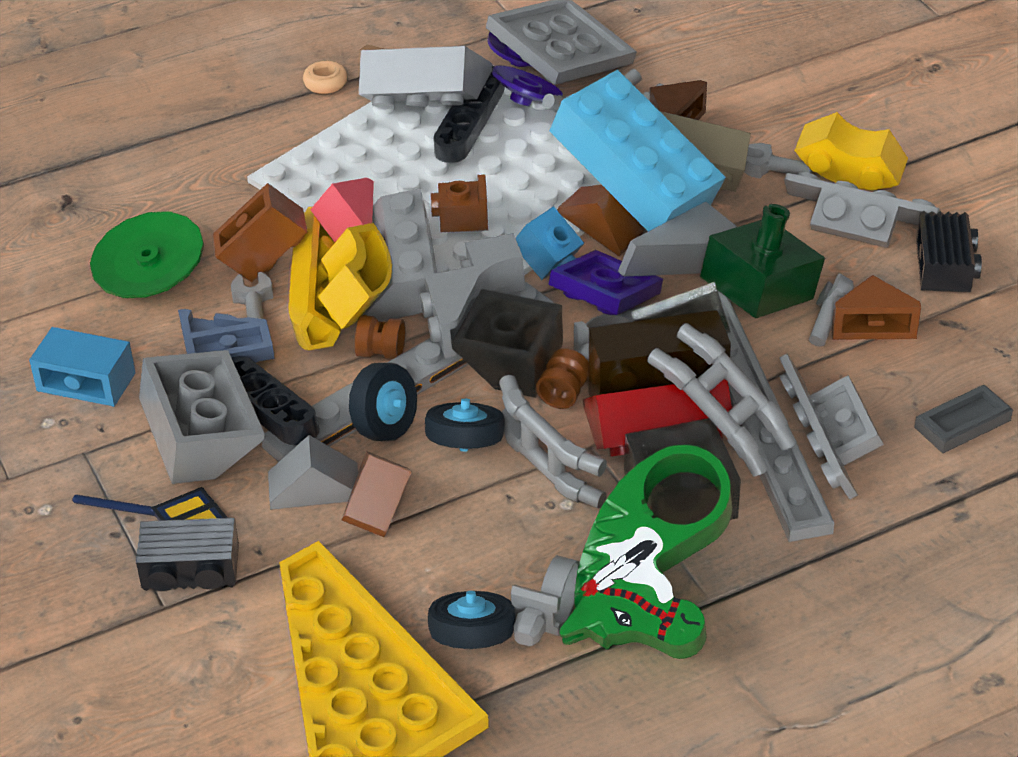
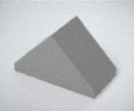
M308 435L268 471L270 510L348 502L358 475L357 462Z

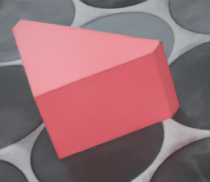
M366 177L332 183L310 209L334 242L338 240L348 227L372 223L374 181Z

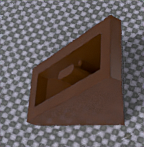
M697 80L650 87L649 101L659 111L699 120L706 113L707 82Z

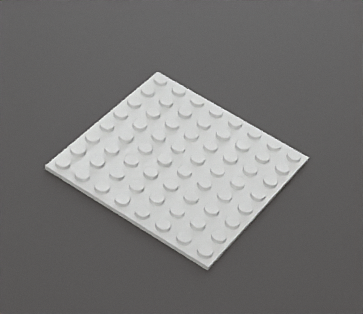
M506 87L468 156L459 162L445 163L438 160L434 154V134L452 105L442 104L441 100L429 101L428 106L417 107L407 105L406 101L394 102V107L382 108L373 106L371 101L247 176L248 183L259 190L269 183L302 207L304 213L308 206H314L332 183L366 177L373 180V205L381 196L421 188L430 224L437 273L461 268L460 260L467 259L465 242L514 233L516 238L526 224L553 206L558 209L579 188L602 185L549 131L557 113L545 108L541 101L533 100L531 106H524L510 99L512 92ZM462 122V123H457V124L465 125V124H470V123ZM485 174L488 230L440 233V217H432L431 193H438V183L478 181L477 175ZM565 219L579 237L585 233ZM523 258L524 275H526L533 269Z

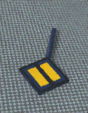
M203 487L153 507L83 495H74L72 497V501L76 504L155 516L159 521L228 518Z

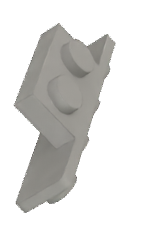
M799 172L798 175L786 173L784 179L789 195L817 201L810 222L811 230L885 248L889 247L897 221L918 225L921 212L930 213L933 211L935 214L940 212L939 208L927 200L913 199L912 201L899 199L894 194L885 190H875L874 192L860 190L852 183L846 181L826 182L808 172Z
M788 354L781 356L780 360L786 372L779 377L791 398L797 396L799 399L797 403L793 404V407L803 426L806 428L811 425L813 429L812 432L806 435L816 455L819 458L825 455L828 461L821 465L828 482L833 489L841 486L849 499L858 496L844 465L884 444L855 385L848 375L810 395L802 376Z

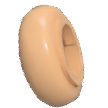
M319 61L305 69L303 82L306 88L314 93L329 94L344 87L348 74L344 66L337 62Z

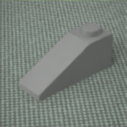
M704 202L631 240L618 272L624 277L701 273L709 236L736 228L737 226L707 202Z

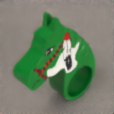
M692 445L670 446L654 453L637 464L618 482L603 503L582 552L574 592L575 609L560 629V636L564 645H570L589 637L606 650L612 645L637 642L648 645L677 659L692 657L703 648L707 639L703 613L694 603L675 598L672 586L663 573L717 540L730 522L732 515L730 479L724 465L715 455L705 449ZM690 472L702 475L709 479L720 492L719 501L713 511L702 520L691 524L678 525L668 523L658 517L653 519L651 516L654 513L647 505L654 487L664 478L676 473Z

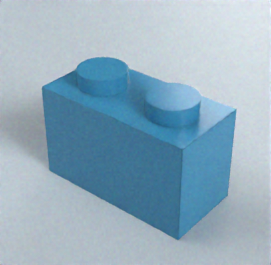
M51 327L29 359L36 391L115 407L136 374L129 341Z

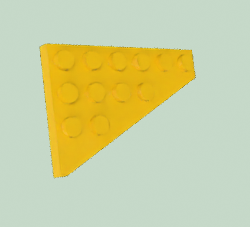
M320 541L279 562L309 757H443L489 728L488 714Z

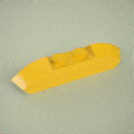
M310 206L307 207L304 213L307 233L302 241L293 247L288 304L289 316L296 340L300 347L308 351L333 346L341 332L340 326L332 320L328 310L318 298L329 284L328 272L321 259L335 242L310 209L312 207Z

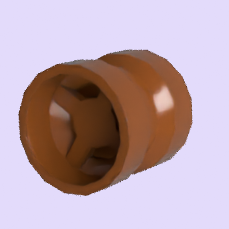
M361 315L355 333L356 356L371 358L375 354H381L385 359L392 360L403 354L406 334L405 321L403 319L389 318L386 322L378 321L374 316Z
M564 348L555 351L546 365V370L543 371L536 384V391L539 397L546 404L554 408L567 409L573 406L581 392V387L584 386L589 377L588 360L581 353L572 349Z

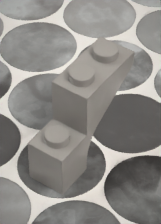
M514 233L465 242L467 259L460 260V269L424 275L426 292L419 294L422 313L428 321L432 343L440 342L444 358L454 357L462 352L481 311L488 303L503 295L526 290L523 256Z

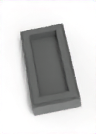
M982 385L916 416L914 428L940 452L945 453L1011 421L1013 409L987 386Z

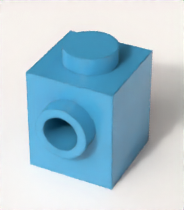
M554 206L526 224L516 237L523 258L541 280L549 276L552 269L576 259L574 255L584 245L581 238Z

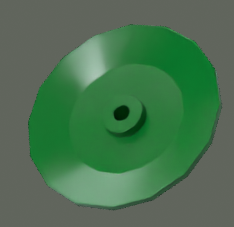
M167 211L147 212L126 219L109 230L95 246L90 261L93 280L106 293L121 298H146L168 291L186 279L198 265L202 256L204 242L200 228L187 216Z

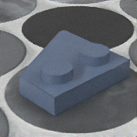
M190 309L178 310L186 354L228 350L231 357L245 356L255 363L275 359L266 319L236 318L232 315L216 313L214 320L193 318L192 310Z

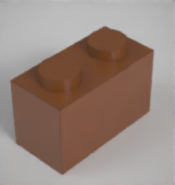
M267 183L213 233L216 258L250 282H253L258 277L259 272L265 273L271 270L279 257L290 247H295L302 241L307 233L303 208Z

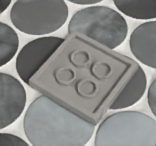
M550 0L488 16L485 27L501 43L511 48L524 62L529 63L547 81L554 85L633 64L637 53L636 50L572 0Z

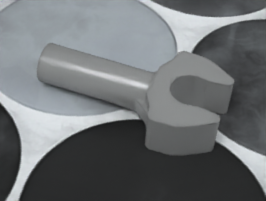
M749 144L744 173L751 177L761 178L769 170L785 174L792 173L798 175L799 172L813 174V171L802 161L773 155L770 144Z
M259 272L258 284L253 287H247L244 285L242 275H237L231 283L233 303L246 305L247 317L264 319L262 302L273 299L271 279L263 272Z
M838 273L834 284L829 281L827 282L816 302L821 309L809 337L810 343L815 346L822 347L826 343L833 325L835 302L853 290V281Z

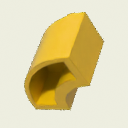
M838 112L805 124L794 149L799 158L812 171L835 183L837 181H846L856 185L858 189L865 190L898 186L908 157L890 129L880 131L859 129L848 123Z
M374 223L348 227L323 256L321 261L328 272L329 284L318 298L328 310L332 320L341 329H345L353 325L387 287L392 275L391 256L384 238Z

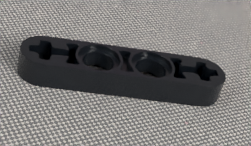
M492 72L484 85L486 87L482 88L477 99H464L462 105H452L433 138L434 154L438 160L445 163H455L468 156L505 90V87L493 76ZM465 122V123H470V124L462 125V124H457V123Z
M245 356L231 357L262 426L288 445H298L308 435L313 438L317 437L320 428L315 409L250 358Z

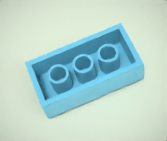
M618 69L563 99L549 130L647 231L668 222L704 202L711 205L726 178Z

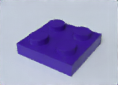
M594 250L552 269L548 285L563 291V294L568 298L584 300L597 306V309L604 314L618 315L660 294L664 279L656 275L624 277L618 272L622 263L621 260Z

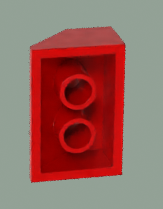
M724 379L710 393L728 412L732 409L728 381ZM675 384L595 395L583 399L584 410L597 450L609 448L610 457L637 453L635 444L653 442V449L661 450L670 446L680 445L679 438L696 435L697 444L723 440L722 432Z

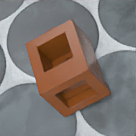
M485 174L477 175L478 181L438 183V193H431L432 217H440V233L488 230Z

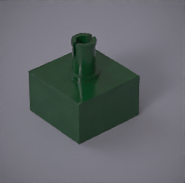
M769 204V207L765 205L762 211V220L710 235L700 278L755 319L813 300L825 260L824 256L785 230L790 212L787 208L778 204Z

